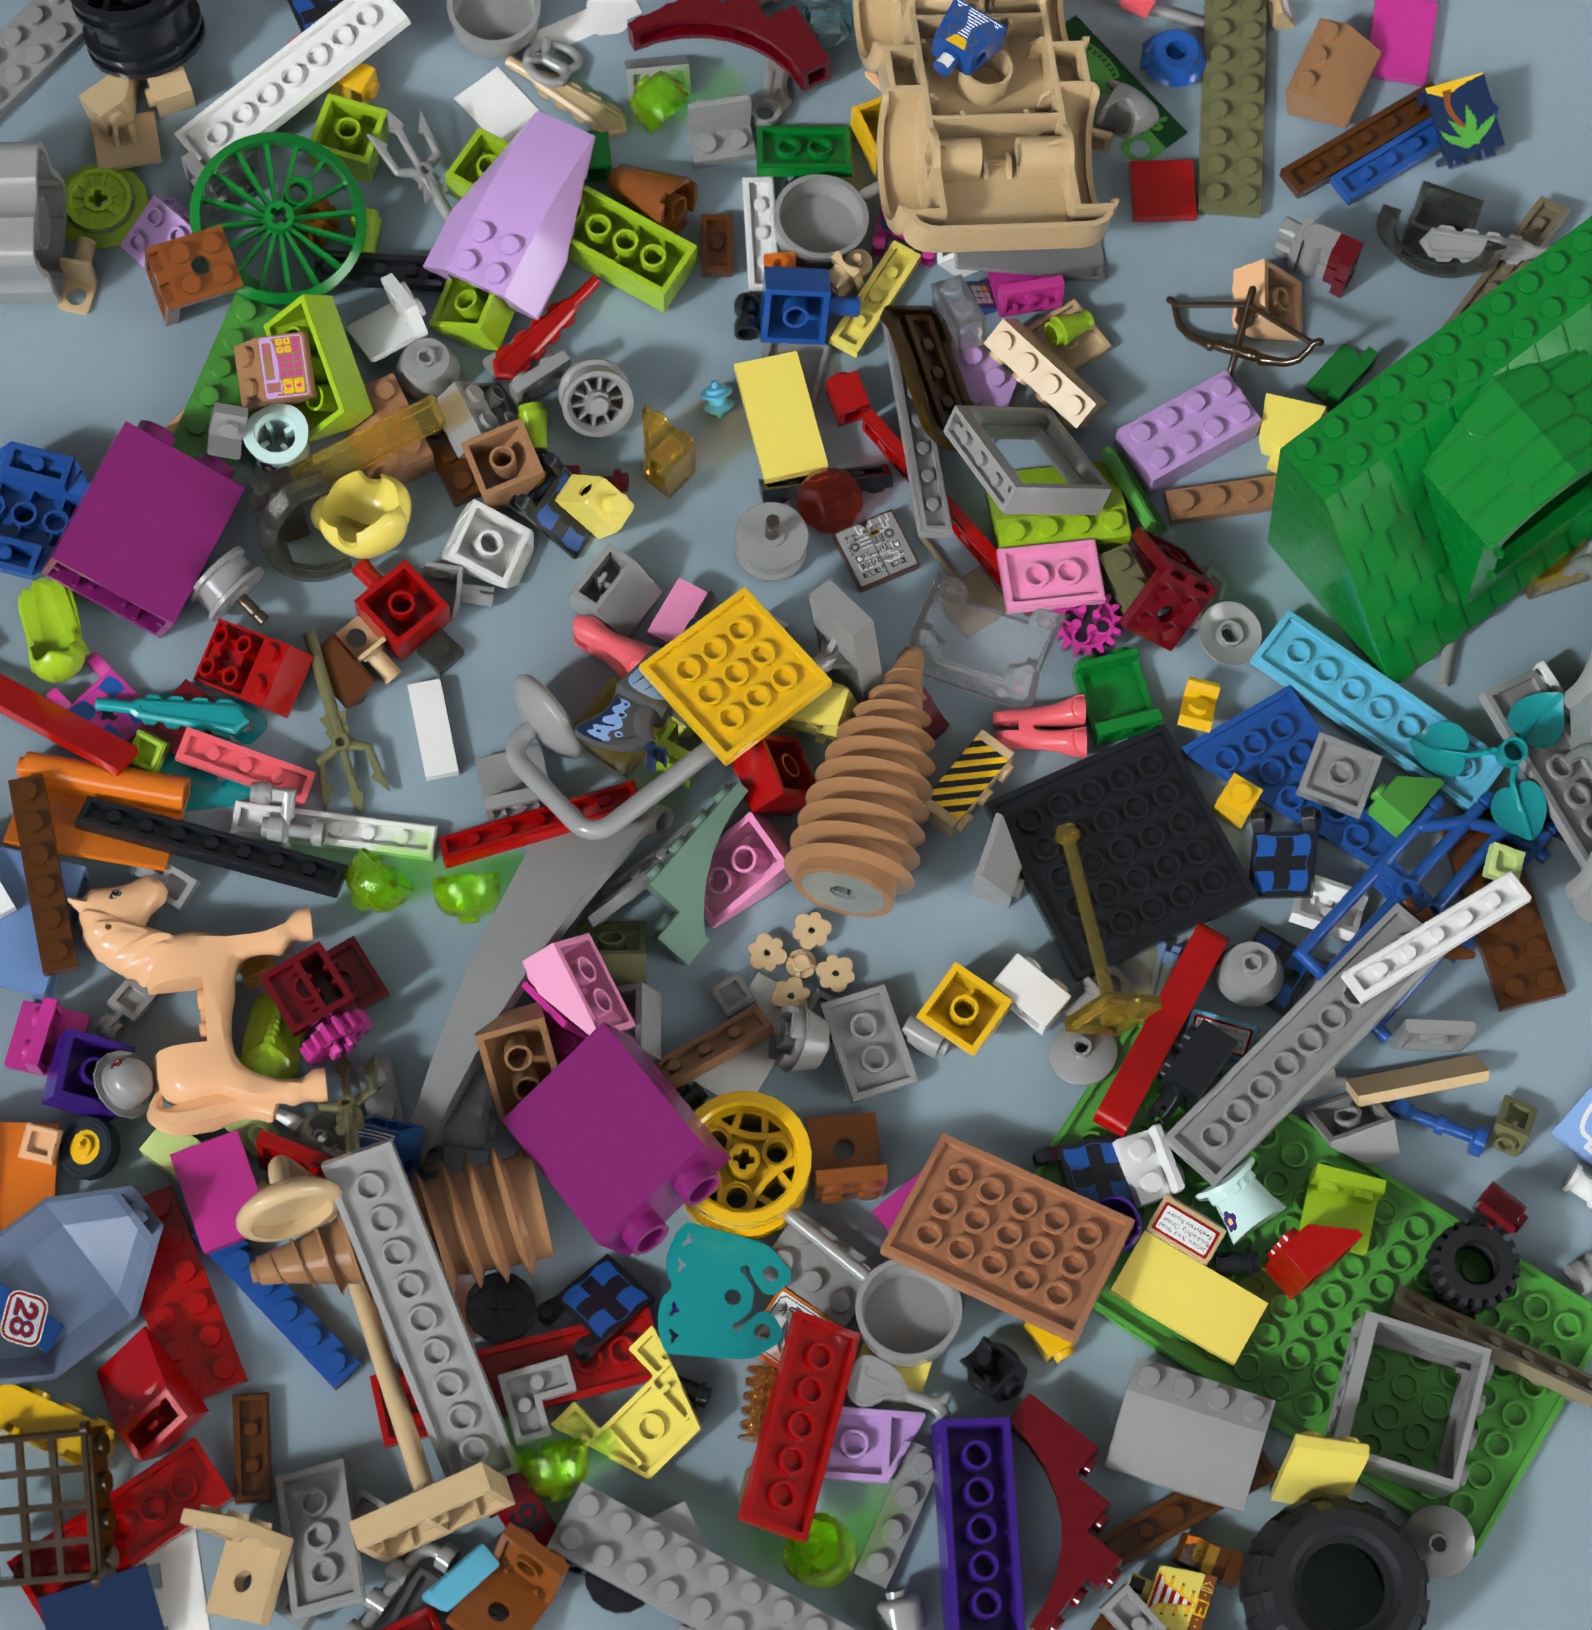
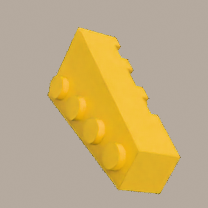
M17 1384L0 1385V1431L6 1434L79 1428L81 1421L90 1420V1426L105 1425V1433L110 1438V1452L107 1455L109 1463L121 1439L113 1431L115 1428L114 1424L97 1416L94 1420L82 1415V1409L65 1401L62 1406L49 1400L51 1395L33 1386L28 1391L17 1386ZM81 1436L58 1438V1458L73 1465L83 1464ZM47 1440L26 1442L48 1453Z

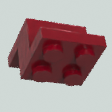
M354 935L328 951L318 941L258 976L294 1037L322 1021H325L328 1025L332 1022L331 1017L339 1014L342 1017L348 1011L351 1013L355 1009L366 1010L390 996L389 991Z

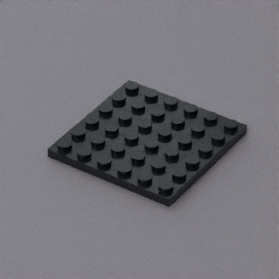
M1165 723L985 803L984 808L992 823L996 813L1003 815L1022 866L1020 877L1025 880L1024 885L1075 983L1084 980L1087 976L1091 977L1113 965H1117L1150 950L1163 942L1195 929L1199 921L1203 924L1209 923L1256 901L1259 897Z

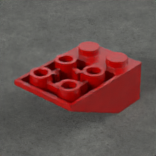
M219 618L193 680L288 719L314 656L289 644Z
M144 1326L96 1372L117 1433L139 1463L161 1457L209 1412V1409L147 1326Z

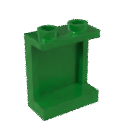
M1120 647L1111 651L1109 655L1101 657L1088 655L1079 659L1074 665L1072 678L1077 694H1085L1086 721L1095 747L1132 738L1162 723L1163 719L1160 710L1153 707L1140 668V652L1138 648L1128 649V647Z

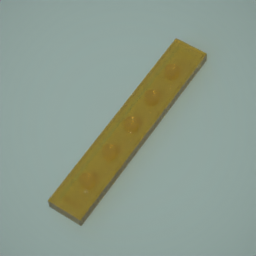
M431 394L261 481L260 483L270 509L277 513L336 483L342 476L360 471L448 426L437 398Z

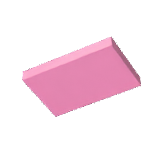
M1095 539L997 549L996 555L1006 614L1105 604L1106 596Z

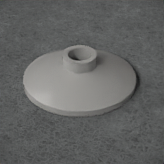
M1223 601L1212 605L1203 613L1198 624V638L1203 650L1213 660L1224 665L1236 666L1248 662L1261 646L1262 629L1259 620L1249 608L1237 602ZM1222 632L1230 635L1231 640L1229 642L1222 637Z
M1082 1021L1077 1027L1071 1023L1064 1026L1055 1034L1049 1046V1061L1054 1073L1064 1082L1075 1086H1090L1104 1080L1114 1069L1118 1058L1117 1044L1113 1035L1104 1026L1091 1021ZM1079 1045L1088 1046V1049L1083 1053L1076 1051Z
M1445 1505L1425 1506L1414 1512L1404 1525L1406 1531L1415 1541L1412 1545L1419 1559L1425 1561L1428 1577L1447 1578L1462 1571L1470 1562L1475 1549V1537L1470 1523L1457 1510ZM1436 1537H1441L1446 1541L1445 1547L1441 1550H1436L1432 1547V1541Z

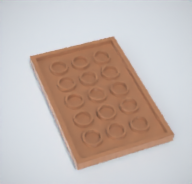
M942 1132L882 1244L880 1254L1075 1345L1134 1227L1135 1220Z

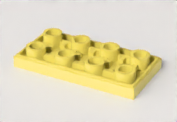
M792 351L734 364V372L764 484L828 471L829 465L798 352Z
M1146 1230L1143 1232L1109 1293L1232 1366L1238 1359L1269 1304Z
M1316 1431L1297 1433L1272 1486L1271 1501L1294 1504L1302 1499L1307 1500L1322 1497L1323 1495H1345L1349 1497L1369 1459L1370 1445L1359 1443L1357 1438L1350 1436L1332 1439L1325 1438Z

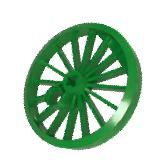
M264 132L249 135L230 143L214 155L203 168L194 186L190 203V226L192 233L220 224L223 231L258 227L229 243L230 250L264 233L239 267L237 266L244 285L243 289L231 293L269 307H287L302 294L326 295L354 267L365 241L367 227L366 208L361 190L347 166L329 149L311 139L296 134ZM269 147H285L293 150L280 201L277 200ZM256 148L264 149L272 203L241 153ZM298 151L304 152L320 161L307 179L302 176L292 177ZM236 158L264 205L218 170L226 162ZM327 166L339 178L341 183L312 198L313 186L311 182L321 169ZM215 178L258 211L205 197L203 193L209 181ZM293 187H300L302 191L306 192L307 197L301 201L294 200L289 195V190ZM342 189L347 191L353 209L297 215ZM205 204L255 218V220L201 225L200 205ZM280 214L284 216L283 222L279 221L277 224L272 222L273 216L277 217ZM354 217L355 237H348L299 222ZM298 231L352 246V249L345 262L341 264ZM269 236H271L259 282L243 270ZM292 237L337 271L327 280L320 283ZM276 238H278L286 293H276L264 285ZM284 238L314 287L292 293ZM200 258L206 269L209 271L211 268L209 262L203 258Z

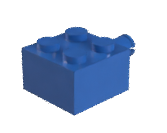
M764 266L759 316L761 342L825 345L827 322L830 315L859 317V296H831L829 269Z

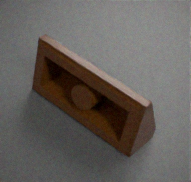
M333 633L320 647L334 696L344 707L351 708L364 702L377 680L337 635Z

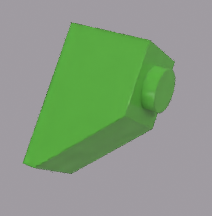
M1396 776L1388 786L1382 782L1369 796L1373 803L1365 812L1397 838L1412 823L1444 782L1440 778Z

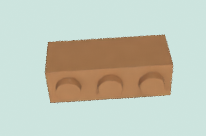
M1320 18L1285 91L1288 114L1347 129L1381 57V51L1351 25Z
M394 373L365 384L364 386L374 413L356 427L346 430L345 433L366 476L372 479H381L380 474H386L405 484L436 471L431 448Z
M538 1003L505 1011L475 1033L502 1130L508 1129L502 1122V1119L558 1066L544 1013Z

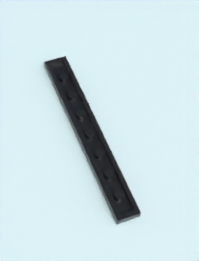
M87 796L75 820L76 829L333 898L338 897L348 874V865L92 796Z

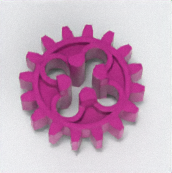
M1106 595L1105 604H1097L1098 609L1093 610L1092 621L1087 627V640L1085 642H1078L1075 637L1081 633V624L1087 614L1086 605L1052 610V615L1058 619L1051 621L1050 626L1052 629H1059L1054 634L1053 639L1054 641L1063 639L1062 651H1066L1070 647L1073 648V657L1077 658L1080 651L1085 652V656L1092 654V651L1096 650L1097 654L1103 656V646L1106 645L1111 649L1115 646V642L1111 637H1120L1121 630L1115 627L1121 625L1118 622L1121 616H1115L1119 612V604L1110 606L1112 595ZM1073 613L1077 619L1069 622L1065 619V615ZM1101 623L1106 624L1108 630L1106 632H1099L1097 626L1101 625Z
M355 1009L351 1013L348 1011L342 1017L339 1014L331 1017L332 1022L328 1025L324 1021L316 1027L317 1030L310 1035L311 1039L303 1042V1046L299 1048L300 1053L309 1066H317L322 1061L326 1063L330 1058L333 1061L338 1060L342 1057L340 1053L344 1050L347 1053H351L356 1048V1044L362 1040L361 1036L369 1033L368 1029L373 1026L363 1009Z

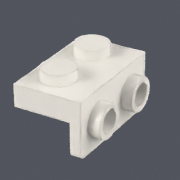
M1315 875L1313 898H1294L1289 922L1314 929L1352 887ZM1367 891L1328 935L1350 941L1359 931L1363 910L1369 898Z

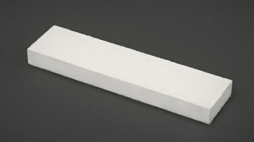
M742 177L748 291L755 295H762L763 255L765 253H779L774 231V177Z

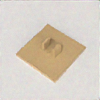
M154 111L136 113L134 120L124 128L118 130L117 126H114L112 128L113 134L109 137L94 121H91L98 168L118 170L162 162Z

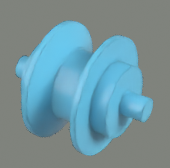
M717 380L711 381V385L707 386L700 393L702 399L708 400L703 406V411L717 415L718 418H723L724 414L735 406L734 400L727 398L732 393V388L718 383Z

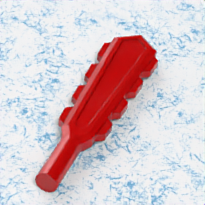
M592 275L571 297L562 299L560 302H553L546 308L547 313L544 316H540L538 321L533 319L530 322L531 327L529 329L521 330L513 337L514 342L510 345L504 344L496 351V357L492 360L495 380L512 381L520 372H528L531 369L530 364L532 361L539 360L546 353V346L554 344L561 337L560 331L563 328H569L575 322L574 316L577 314L578 307L602 285L601 281Z

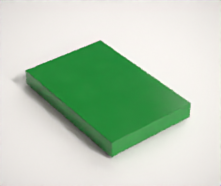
M756 126L757 177H803L812 174L852 177L851 128L849 126Z

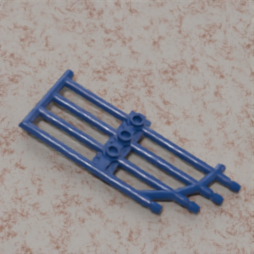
M1491 791L1483 793L1478 798V802H1475L1464 815L1434 818L1435 813H1438L1445 804L1444 798L1438 795L1403 830L1292 952V955L1320 980L1396 903L1410 896L1418 910L1428 906L1433 917L1445 911L1444 907L1484 864L1489 844L1493 842L1501 844L1506 839L1521 848L1523 852H1526L1522 866L1523 871L1533 858L1543 864L1551 856L1543 847L1549 842L1552 835L1557 833L1558 829L1551 819L1536 839L1528 841L1503 830L1495 821L1479 818L1485 812V808L1491 805L1494 796ZM1469 829L1491 834L1435 898L1419 885ZM1449 830L1410 875L1395 861L1419 833ZM1373 885L1387 900L1334 959L1324 967L1311 952ZM1471 937L1460 945L1469 949L1476 939ZM1444 958L1371 1030L1382 1043L1392 1035V1032L1385 1026L1387 1022ZM1448 959V960H1450L1453 964L1457 961V960H1453V959Z

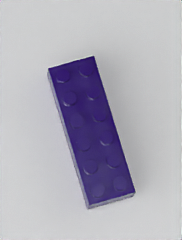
M1010 1417L939 1419L931 1425L944 1630H1025Z

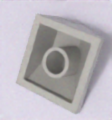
M996 813L975 874L970 895L1009 908L1012 897L1019 899L1025 880L1019 878L1022 866L1002 814Z
M1347 1092L1302 1108L1304 1116L1327 1144L1343 1154L1367 1165L1382 1162L1389 1157L1400 1154L1395 1120L1381 1103L1358 1107Z

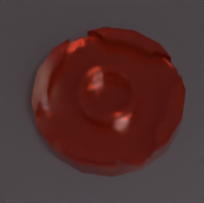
M836 467L821 468L810 473L801 483L797 493V507L804 521L812 528L823 533H835L854 523V519L858 516V513L860 514L863 507V494L856 479L847 471Z

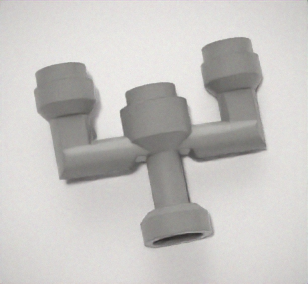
M268 781L252 782L250 802H256L258 805H267L271 802L282 803L281 815L270 814V817H263L261 837H267L268 841L279 842V847L292 850L290 837L310 839L313 846L323 847L326 837V820L316 819L312 825L291 823L292 818L295 816L297 789L276 787Z

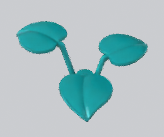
M1541 692L1526 696L1517 701L1508 713L1507 725L1519 736L1507 738L1498 747L1466 752L1469 746V737L1466 731L1456 723L1443 721L1432 724L1414 735L1410 740L1412 751L1418 762L1428 772L1444 778L1461 774L1465 768V758L1495 755L1498 764L1504 768H1510L1511 774L1509 779L1510 787L1499 789L1492 798V817L1503 830L1525 840L1532 841L1536 839L1543 828L1547 812V802L1543 790L1534 781L1527 780L1518 785L1516 784L1517 772H1519L1518 764L1524 761L1528 755L1527 744L1532 748L1543 749L1554 745L1560 739L1565 724L1564 695L1557 692Z

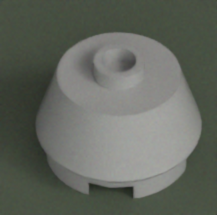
M420 338L411 342L400 355L396 364L395 374L399 386L412 399L423 403H432L454 381L458 382L460 364L454 352L440 341L433 338Z
M1241 942L1229 947L1222 953L1216 964L1215 978L1220 991L1227 999L1238 1006L1253 1008L1271 1001L1279 993L1284 981V969L1279 957L1267 946L1258 942Z
M792 1005L784 1006L778 1014L779 1018H782L783 1021L777 1034L775 1033L770 1037L769 1058L774 1059V1066L781 1067L784 1072L814 1070L818 1068L827 1054L830 1045L828 1022L804 1005H799L798 1007Z

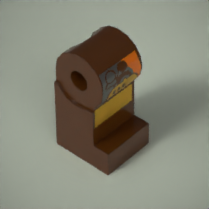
M1181 1533L1172 1562L1193 1572L1218 1577L1217 1584L1232 1589L1236 1586L1242 1571L1245 1553L1224 1548L1193 1534Z

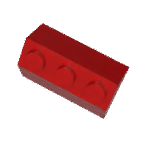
M1307 1224L1300 1231L1293 1227L1272 1247L1273 1249L1267 1254L1270 1260L1263 1268L1287 1297L1293 1300L1340 1261L1363 1237V1234L1359 1230L1310 1224Z

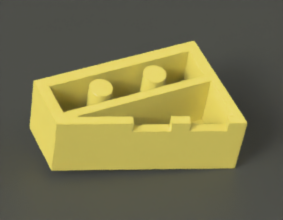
M832 683V687L775 730L794 736L796 731L816 735L815 742L825 744L826 739L835 741L837 740L836 733L839 726L851 719V712L858 703L848 687Z

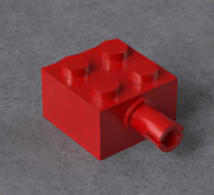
M366 558L359 561L352 569V574L368 588L354 600L357 616L364 620L379 639L384 635L388 638L384 645L400 662L451 621L449 605L406 560L402 561L384 577Z
M769 734L733 761L735 774L740 779L741 784L748 790L745 795V801L753 813L792 816L807 805L805 798L807 790L816 782L798 737Z

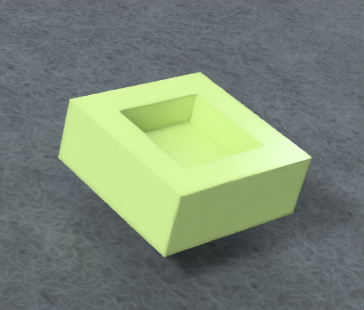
M1497 842L1489 844L1482 876L1496 880L1512 871L1519 880L1526 852Z

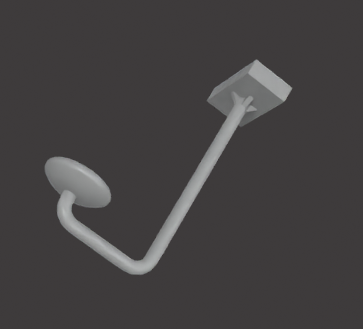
M828 579L808 594L820 652L813 658V661L839 684L848 687L856 701L861 703L868 700V695L873 688L882 685L884 682L874 621L836 584ZM521 674L515 678L514 700L524 723L510 735L506 746L507 761L516 775L571 832L580 838L599 840L620 832L717 757L702 742L607 816L601 819H589L567 799L526 754L528 745L537 739L544 747L559 756L569 759L579 758L584 747L582 740L575 735V724L555 696L540 681L529 674Z

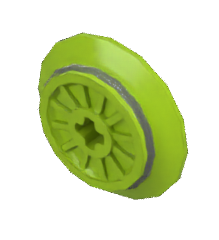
M97 163L80 167L64 180L67 191V228L65 236L76 244L79 237L90 238L97 242V249L99 250L121 246V243L149 203L145 185L133 171L127 168L118 170L98 168ZM98 199H104L101 207L95 206L99 202Z

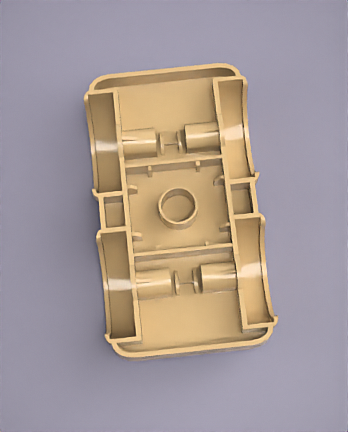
M853 0L854 30L861 61L867 71L878 73L882 101L877 126V178L884 218L889 229L894 234L903 235L906 243L912 248L930 253L1091 247L1104 238L1120 199L1112 198L1110 203H1099L1096 196L1092 173L1091 145L1093 120L1100 90L1097 84L1090 80L1086 58V49L1090 36H1083L1081 41L1068 40L1063 0H963L1006 26L1007 31L1001 50L974 73L965 75L954 68L948 76H942L936 72L933 63L937 57L933 56L931 51L934 36L953 0Z

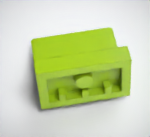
M1317 1163L1310 1172L1298 1231L1307 1224L1359 1230L1363 1237L1354 1245L1349 1253L1361 1256L1366 1255L1377 1201L1385 1193L1387 1180Z

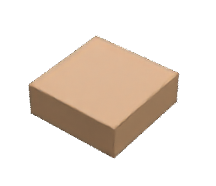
M27 1122L18 1157L55 1166L64 1131Z

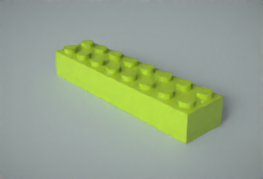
M478 127L445 173L446 187L450 189L447 194L460 201L509 143ZM584 184L582 200L575 220L574 235L569 246L568 261L665 313L697 266L698 246Z

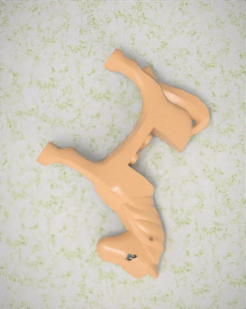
M145 876L126 885L91 889L81 899L67 897L68 903L79 913L84 946L91 951L96 961L104 963L109 969L119 973L126 979L137 981L141 987H147L149 995L197 990L198 1009L201 1016V1021H199L201 1042L170 1046L154 1055L153 1074L156 1091L147 1111V1120L151 1125L161 1132L172 1136H189L213 1132L246 1119H257L267 1123L274 1122L277 1118L279 1103L296 1106L309 1101H328L325 1068L312 1069L300 1079H279L264 1076L240 1063L236 1057L232 1042V1014L235 1001L236 975L239 966L248 958L259 955H285L297 941H313L310 907L295 910L279 926L255 933L220 935L209 932L188 931L170 934L146 927L150 916L166 902L168 895L166 886L155 877ZM164 1101L173 1106L164 1107Z

